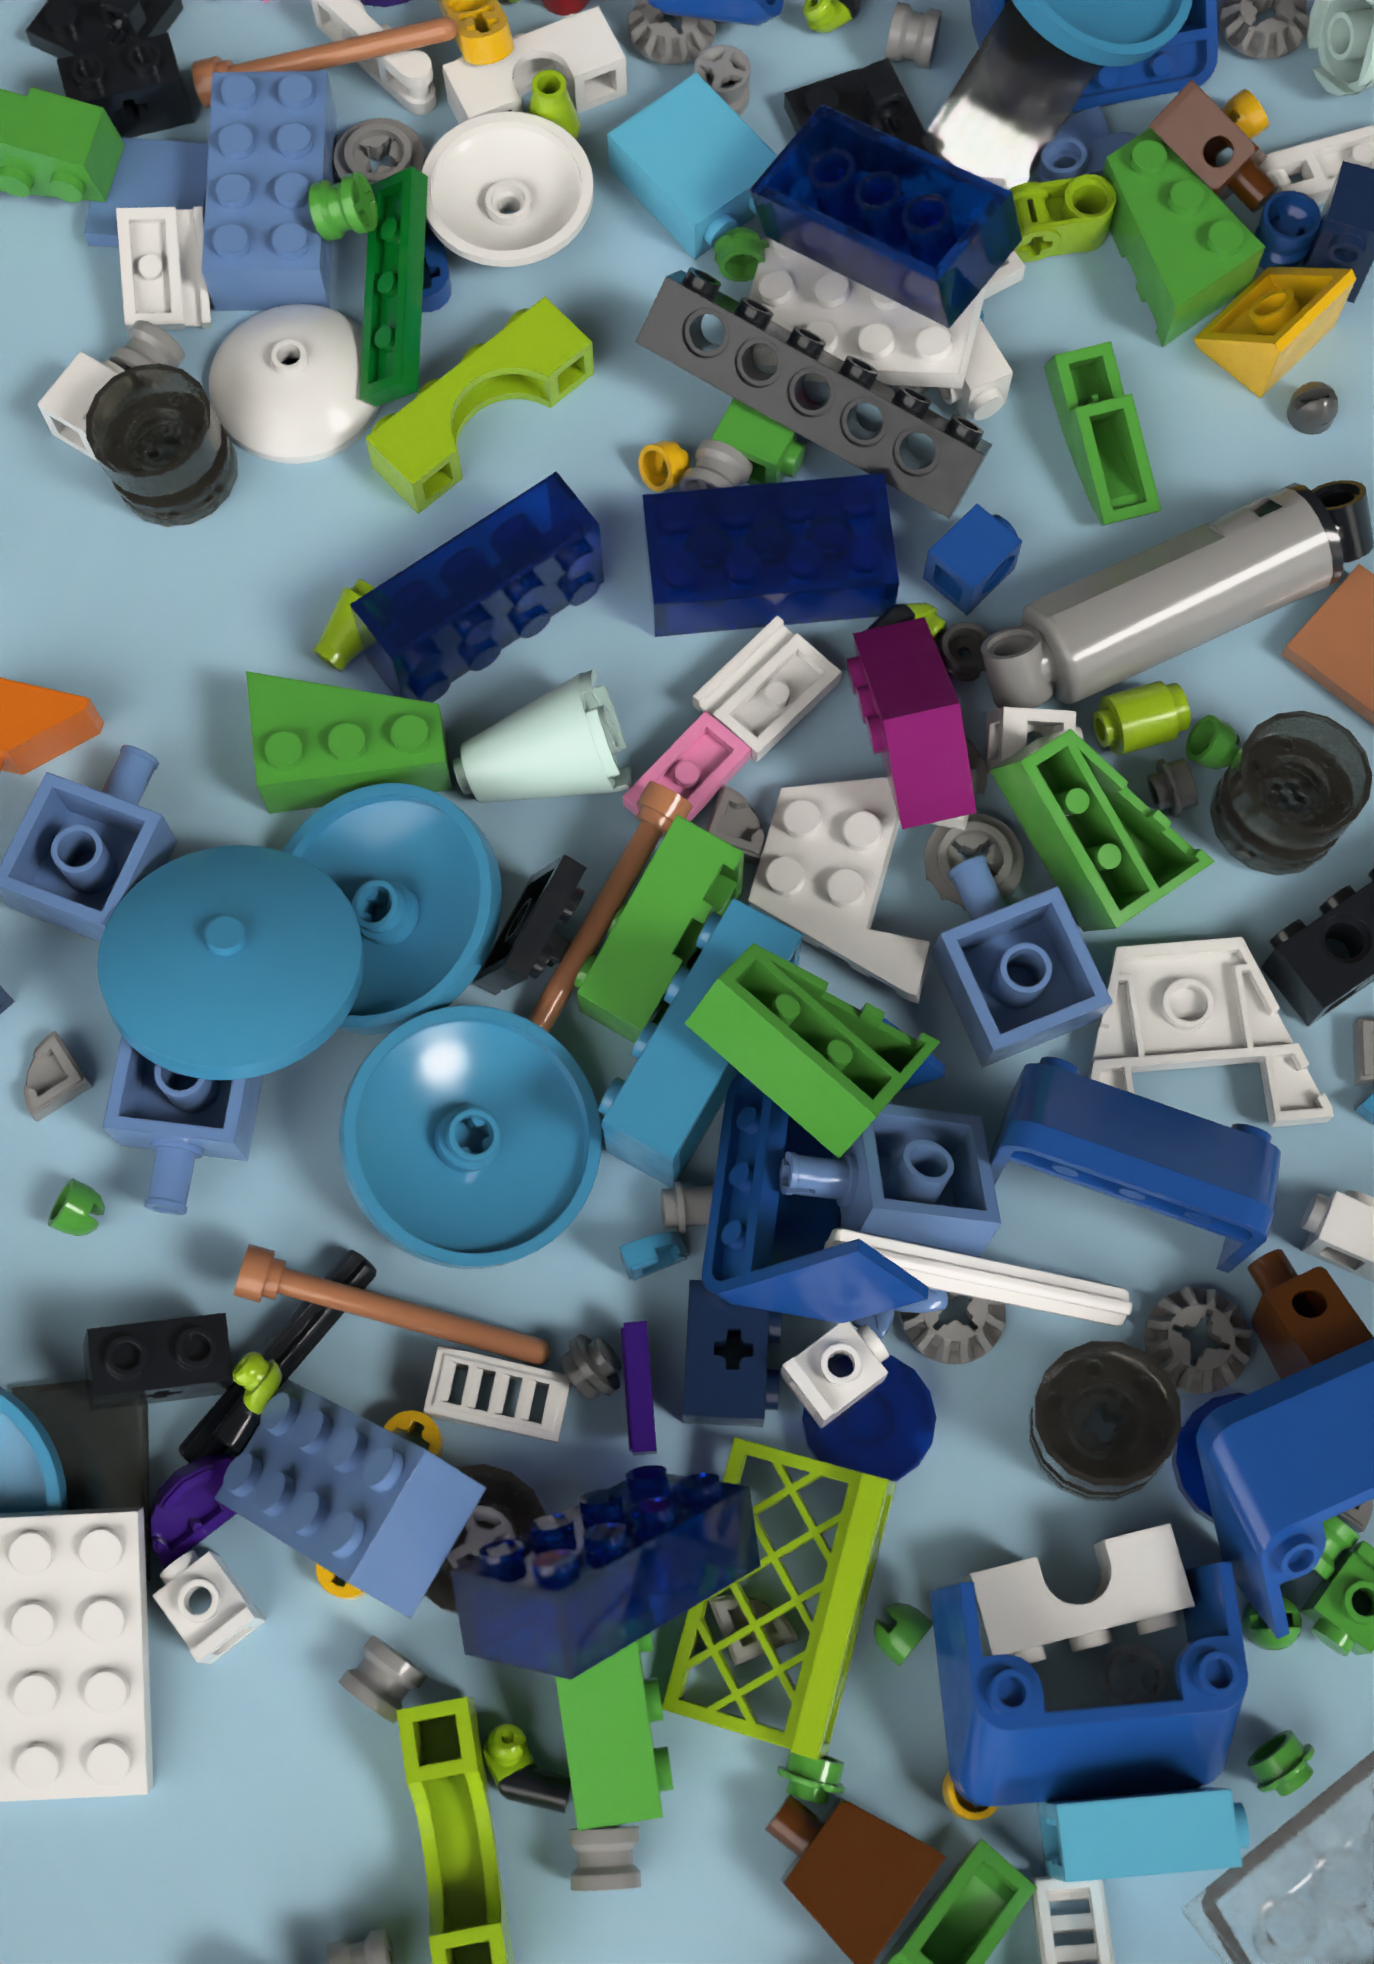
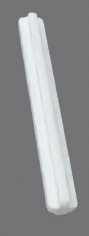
M844 1228L834 1229L824 1247L826 1249L860 1239L920 1280L930 1289L1115 1327L1123 1325L1126 1316L1131 1314L1132 1303L1129 1302V1292L1123 1287Z

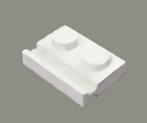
M193 206L194 209L176 210V207L116 208L126 331H129L138 320L150 322L162 330H185V327L212 329L209 291L202 274L204 237L202 206Z
M777 615L693 695V707L698 711H707L751 747V758L757 763L841 682L842 671L798 633L794 635L784 626V621Z

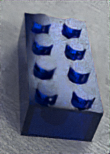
M821 104L749 189L766 237L949 329L1022 241L1011 191L824 104Z
M554 472L351 603L350 607L366 659L394 696L426 702L438 700L448 691L453 681L470 670L480 671L485 669L498 658L503 648L520 637L527 639L535 636L548 625L552 616L570 604L572 606L581 605L596 594L600 585L604 583L600 525L558 472Z
M884 473L642 495L644 538L655 637L766 627L777 615L784 621V625L880 617L889 607L896 604L899 576Z
M660 1465L637 1467L626 1473V1480L609 1489H599L583 1494L579 1498V1504L561 1514L545 1515L533 1520L530 1523L531 1529L513 1539L495 1541L483 1546L479 1550L480 1556L451 1570L465 1655L572 1680L761 1567L750 1486L720 1482L719 1476L713 1473L681 1476L668 1474L667 1469Z

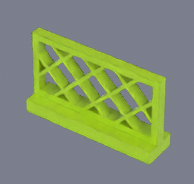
M734 1437L662 1710L791 1749L790 1752L814 1760L826 1757L833 1736L897 1483ZM747 1455L772 1462L785 1485L784 1489L755 1506L751 1505L740 1485ZM785 1466L806 1471L809 1474L793 1482ZM822 1477L848 1483L841 1513L817 1525L799 1491ZM791 1496L809 1531L776 1550L757 1515ZM737 1498L744 1512L730 1520L735 1499ZM749 1521L767 1556L734 1574L722 1551L723 1544L728 1532ZM837 1526L831 1549L823 1533ZM814 1539L828 1565L824 1580L800 1594L781 1558ZM773 1564L791 1600L758 1618L740 1582ZM719 1566L726 1580L712 1588L717 1567ZM731 1588L749 1625L717 1643L704 1619L707 1604L710 1599ZM820 1593L813 1618L805 1602ZM797 1608L810 1632L806 1650L782 1663L763 1626L790 1610ZM754 1632L774 1669L740 1687L722 1650ZM700 1634L708 1649L694 1656ZM712 1657L731 1694L709 1707L683 1699L690 1669ZM802 1662L795 1687L787 1671ZM777 1676L792 1702L785 1730L760 1723L745 1696ZM736 1701L744 1717L721 1711V1709Z

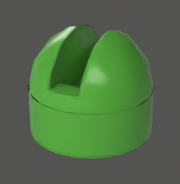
M1207 715L1201 718L1192 728L1186 742V755L1189 760L1206 768L1220 769L1227 767L1239 755V733L1228 722L1214 715Z
M73 1178L70 1179L60 1192L51 1210L48 1226L74 1236L90 1234L98 1228L99 1223L89 1214L104 1215L105 1206L101 1195L92 1187Z
M1283 1595L1285 1612L1290 1620V1634L1279 1639L1275 1637L1270 1628L1259 1629V1614L1250 1602L1244 1609L1242 1616L1244 1632L1247 1638L1261 1649L1269 1651L1285 1649L1297 1640L1301 1632L1302 1619L1296 1605Z
M895 1603L888 1605L885 1610L898 1622L897 1625L891 1629L885 1623L876 1619L874 1622V1637L876 1644L883 1653L900 1667L933 1626V1622L910 1604Z

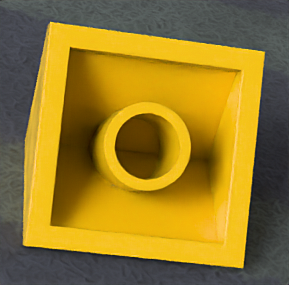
M1267 267L1193 339L1198 349L1261 398L1336 325L1356 281L1355 274L1352 269Z

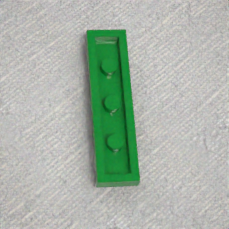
M412 166L370 185L377 204L378 221L375 230L368 232L359 399L375 407L418 392L428 176Z

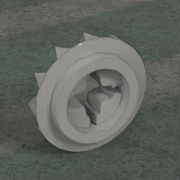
M636 0L635 8L633 11L628 12V32L632 44L643 56L654 62L675 65L695 60L701 52L712 45L716 36V21L673 16L676 20H681V34H678L676 28H672L669 22H663L664 13L659 9L653 8L647 0Z
M1225 0L1219 14V25L1226 41L1238 52L1257 59H1276L1292 53L1301 45L1307 34L1310 17L1306 14V0ZM1267 9L1275 11L1274 18L1269 17L1264 22L1261 21L1257 27L1254 26L1257 13L1262 14Z
M387 118L369 119L352 126L341 136L334 151V165L340 182L344 175L360 172L371 185L410 166L421 172L425 162L424 147L416 132L402 122ZM389 154L391 167L381 165L376 171H372L370 159L379 161L384 155Z
M974 813L969 815L965 830L955 827L938 826L933 831L926 844L924 864L926 880L932 883L938 891L941 900H950L959 904L966 911L954 882L950 880L948 873L952 868L963 862V859L957 853L963 852L971 857L977 851L981 852L986 846L989 847L986 853L987 865L1002 898L1005 899L1009 895L1012 896L1023 874L1024 853L1018 837L1010 827L990 815Z
M1188 1286L1164 1297L1151 1311L1144 1331L1145 1351L1153 1369L1169 1385L1187 1393H1212L1229 1386L1242 1373L1251 1358L1250 1337L1252 1329L1246 1325L1240 1313V1306L1231 1303L1221 1296L1216 1289H1200ZM1207 1316L1206 1325L1209 1326L1207 1336L1217 1341L1216 1345L1224 1347V1349L1220 1347L1217 1349L1206 1348L1191 1365V1342L1182 1337V1333L1174 1331L1172 1328L1178 1331L1181 1329L1192 1330Z
M947 1292L948 1298L951 1300L960 1296L959 1294ZM971 1297L965 1314L971 1320L969 1324L975 1331L967 1324L963 1325L957 1320L951 1321L948 1325L943 1324L938 1330H935L933 1326L938 1322V1317L942 1310L927 1313L900 1311L904 1332L919 1352L940 1363L964 1364L981 1358L997 1343L1006 1325L1005 1304Z

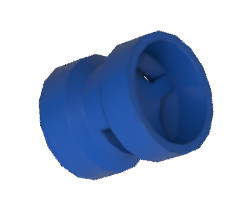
M1282 191L1273 195L1267 201L1259 226L1254 233L1265 246L1258 266L1265 270L1267 267H1300L1305 262L1310 250L1311 241L1315 238L1321 222L1320 208L1312 198L1297 191Z

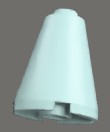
M1315 0L1310 12L1307 39L1308 49H1318L1321 67H1313L1316 79L1327 92L1337 96L1354 95L1374 87V0Z
M594 669L577 674L462 743L460 746L461 757L453 760L455 775L462 792L465 795L473 793L478 802L488 803L617 793L631 788V765L619 769L616 756L621 750L627 749L624 736L605 685L602 684L594 687L598 676L597 671Z

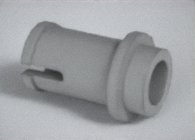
M674 1181L673 1188L661 1189L660 1201L664 1228L676 1227L678 1234L685 1233L686 1226L707 1225L709 1223L714 1184L682 1187L680 1181Z

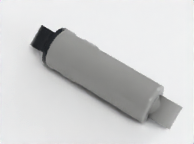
M1353 480L1328 482L1312 490L1302 484H1290L1032 601L1023 609L1021 626L998 631L982 643L981 654L996 707L1035 708L1045 703L1052 695L1065 704H1074L1338 582L1344 569L1343 563L1362 558L1374 547L1366 487L1362 483Z

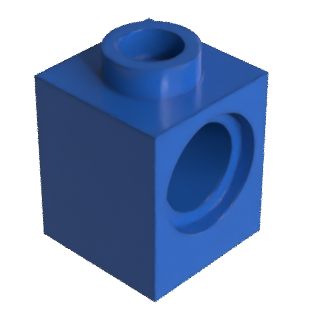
M977 503L928 550L923 579L967 616L1015 569L1022 540L1018 538L1015 529L1005 518L996 514L991 515Z

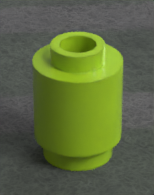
M1155 681L1103 696L1100 700L1099 710L1093 713V726L1099 743L1103 747L1109 746L1118 756L1173 741L1178 737L1179 732L1188 730L1191 724L1188 700L1181 686L1178 683L1165 685L1162 681Z

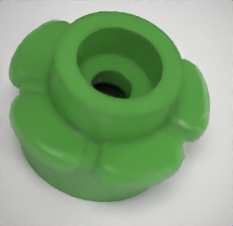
M733 228L715 242V262L719 265L721 274L729 280L737 282L753 280L758 262H765L764 248H768L769 243L766 239H760L759 234L750 228Z
M1286 1730L1261 1745L1251 1755L1247 1765L1257 1777L1256 1782L1259 1791L1269 1792L1275 1789L1280 1796H1286L1299 1789L1312 1776L1314 1771L1307 1761L1313 1757L1315 1750L1310 1743L1303 1746L1291 1730Z
M789 1751L786 1766H778L777 1773L780 1776L789 1779L786 1792L803 1800L827 1804L830 1793L840 1794L845 1789L843 1784L840 1783L845 1763L830 1756L814 1760Z

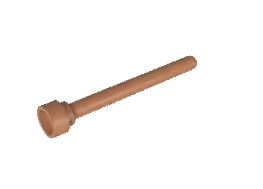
M440 17L235 65L231 60L223 61L219 56L210 57L193 63V82L201 103L206 108H209L211 106L212 72L318 71L447 42L456 36L457 25L450 17Z
M649 781L640 796L637 805L641 809L636 816L640 824L528 1017V1020L539 1025L548 1033L574 990V982L587 958L595 953L614 916L625 901L661 836L666 835L677 814L686 819L693 807L688 800L661 784Z
M249 1244L234 1290V1296L259 1303L262 1297L275 1300L276 1295L281 1294L536 1365L545 1363L551 1355L549 1343L542 1338L285 1268V1260L274 1258V1250Z

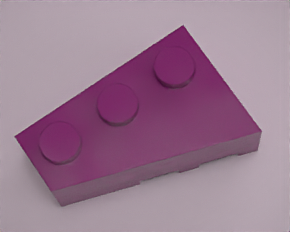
M925 617L853 633L856 657L846 659L853 694L857 695L863 724L867 725L873 754L881 753L902 830L977 813L960 702Z

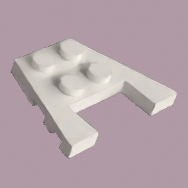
M970 769L975 796L979 781L978 772L975 769ZM880 777L781 788L748 899L750 907L803 934L802 939L816 948L819 946L847 961L851 968L870 978L872 976L895 989L897 995L907 1001L919 1003L933 951L931 942L871 929L900 825L888 778ZM969 815L929 824L965 830Z
M1243 937L1116 947L1112 954L1106 989L1113 1003L1099 1019L1088 1078L1134 1094L1132 1073L1259 1063L1270 1127L1327 1123L1334 1117L1332 1105L1326 1094L1321 1095L1307 1069L1310 1064L1299 1043H1293L1278 1014L1280 1007Z

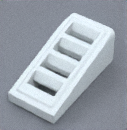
M438 1346L424 1404V1413L433 1419L559 1443L571 1381L566 1374ZM456 1369L468 1371L460 1405L449 1403ZM483 1374L495 1376L487 1411L475 1409ZM510 1380L522 1382L514 1418L502 1415ZM536 1385L549 1387L541 1424L529 1421Z
M1050 1876L1032 1877L1030 1881L1037 1887L1032 1894L1039 1964L1096 1962V1964H1115L1103 1879L1065 1883ZM1089 1899L1090 1913L1050 1915L1049 1902ZM1093 1931L1094 1943L1055 1946L1053 1934Z

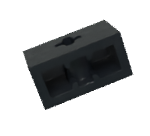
M169 33L56 59L66 97L103 107L120 137L133 138L194 123Z
M226 1313L98 1327L86 1330L83 1354L89 1411L223 1395L234 1380Z

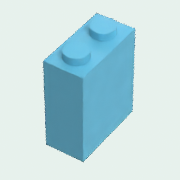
M697 72L607 134L609 170L694 259H697L709 249L714 248L715 242L729 230L742 227L756 216L764 217L773 210L775 202L782 196V191L779 187L783 184L784 162Z
M1200 1786L1037 1802L1045 1875L1065 1883L1243 1867L1240 1849L1249 1847L1250 1836L1247 1815L1241 1802H1233L1232 1789Z

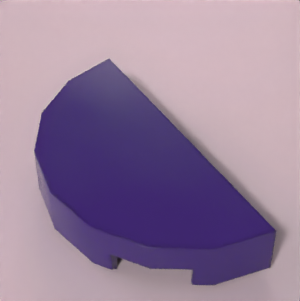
M647 1321L623 1323L624 1328L620 1329L629 1452H633V1456L657 1454Z
M219 1454L200 1457L177 1469L158 1489L149 1512V1539L164 1569L237 1514L214 1499L223 1485L224 1475L228 1466L237 1456Z

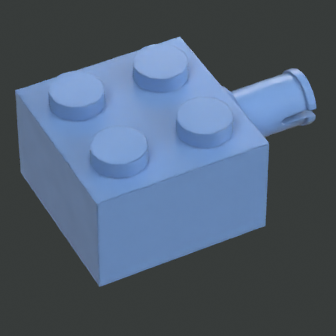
M123 745L102 791L46 772L0 863V895L11 909L101 942L106 924L123 897L144 877L168 863L178 842L162 814L138 805L154 771L159 766L158 760L153 755L135 746Z
M978 856L958 864L948 873L950 880L954 882L971 921L940 933L932 949V958L983 1068L1098 1021L1113 1002L1059 887H1054L1012 905H1006L989 870L986 857Z
M121 1035L103 1128L121 1146L151 1149L156 1152L148 1196L145 1199L144 1207L155 1212L184 1215L187 1213L188 1208L186 1204L195 1159L208 1156L248 1161L264 1075L239 1080H208L185 1076L169 1071L145 1058Z
M887 1104L840 1158L834 1154L832 1159L800 1155L796 1152H786L785 1158L781 1162L779 1187L782 1195L794 1194L836 1199V1203L840 1207L842 1228L980 1257L1001 1225L982 1116Z

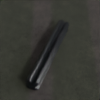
M351 1249L341 1257L324 1278L365 1289L374 1279L377 1271L373 1264L364 1256ZM303 1301L259 1352L267 1362L273 1359L279 1366L282 1373L279 1388L344 1314L343 1311ZM234 1382L179 1445L178 1451L187 1462L190 1463L204 1456L224 1454L229 1448L212 1434L245 1390L244 1386Z

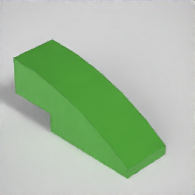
M1111 341L1054 355L1044 366L1048 385L1076 471L1101 526L1160 512L1161 506L1133 395L1124 394Z
M981 1838L951 1872L880 1964H984L1037 1887Z

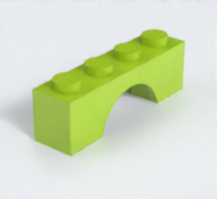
M545 296L529 309H520L512 315L505 328L486 343H478L471 347L457 366L443 377L428 381L419 390L415 399L396 414L390 413L385 415L374 425L371 433L365 437L372 468L418 514L463 479L457 443L462 429L470 418L490 404L510 399L534 401L552 408L594 374L592 341Z
M462 1697L396 1710L406 1782L416 1811L425 1862L429 1899V1943L432 1964H515L475 1699L473 1697Z

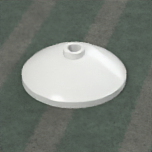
M513 111L493 112L462 122L439 139L428 154L421 171L428 176L426 221L430 229L452 252L482 265L516 267L535 263L552 256L567 246L581 231L588 219L593 203V174L583 148L561 126L548 119L529 113ZM507 210L517 211V212L511 213V214H504V213H503V212H505V211H507Z
M291 304L274 307L242 322L220 345L213 359L209 374V396L214 413L222 429L229 438L245 451L265 460L278 463L300 464L314 462L331 457L354 444L369 429L381 407H375L359 399L363 328L351 318L338 311L310 304ZM288 359H299L296 363L291 365L282 364L284 361Z

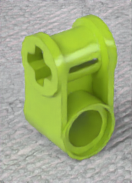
M1084 174L1074 178L1041 183L1025 182L1010 188L1004 217L1009 220L1012 232L1009 244L1022 262H1034L1051 256L1077 252L1088 253L1097 250L1104 244L1108 236L1116 205V191L1113 185L1104 177L1096 174Z

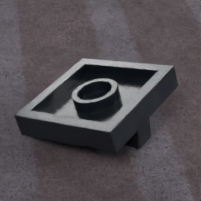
M48 0L25 31L31 46L60 59L164 34L169 30L184 8L181 0Z
M889 58L871 63L861 69L851 70L785 92L784 109L816 174L890 175L931 159L933 146Z
M564 854L530 877L475 978L474 984L493 995H497L501 990H507L526 980L528 976L536 979L546 965L553 967L562 961L571 941L556 932L554 928L558 920L564 924L567 923L578 908L585 891L577 885L587 867Z

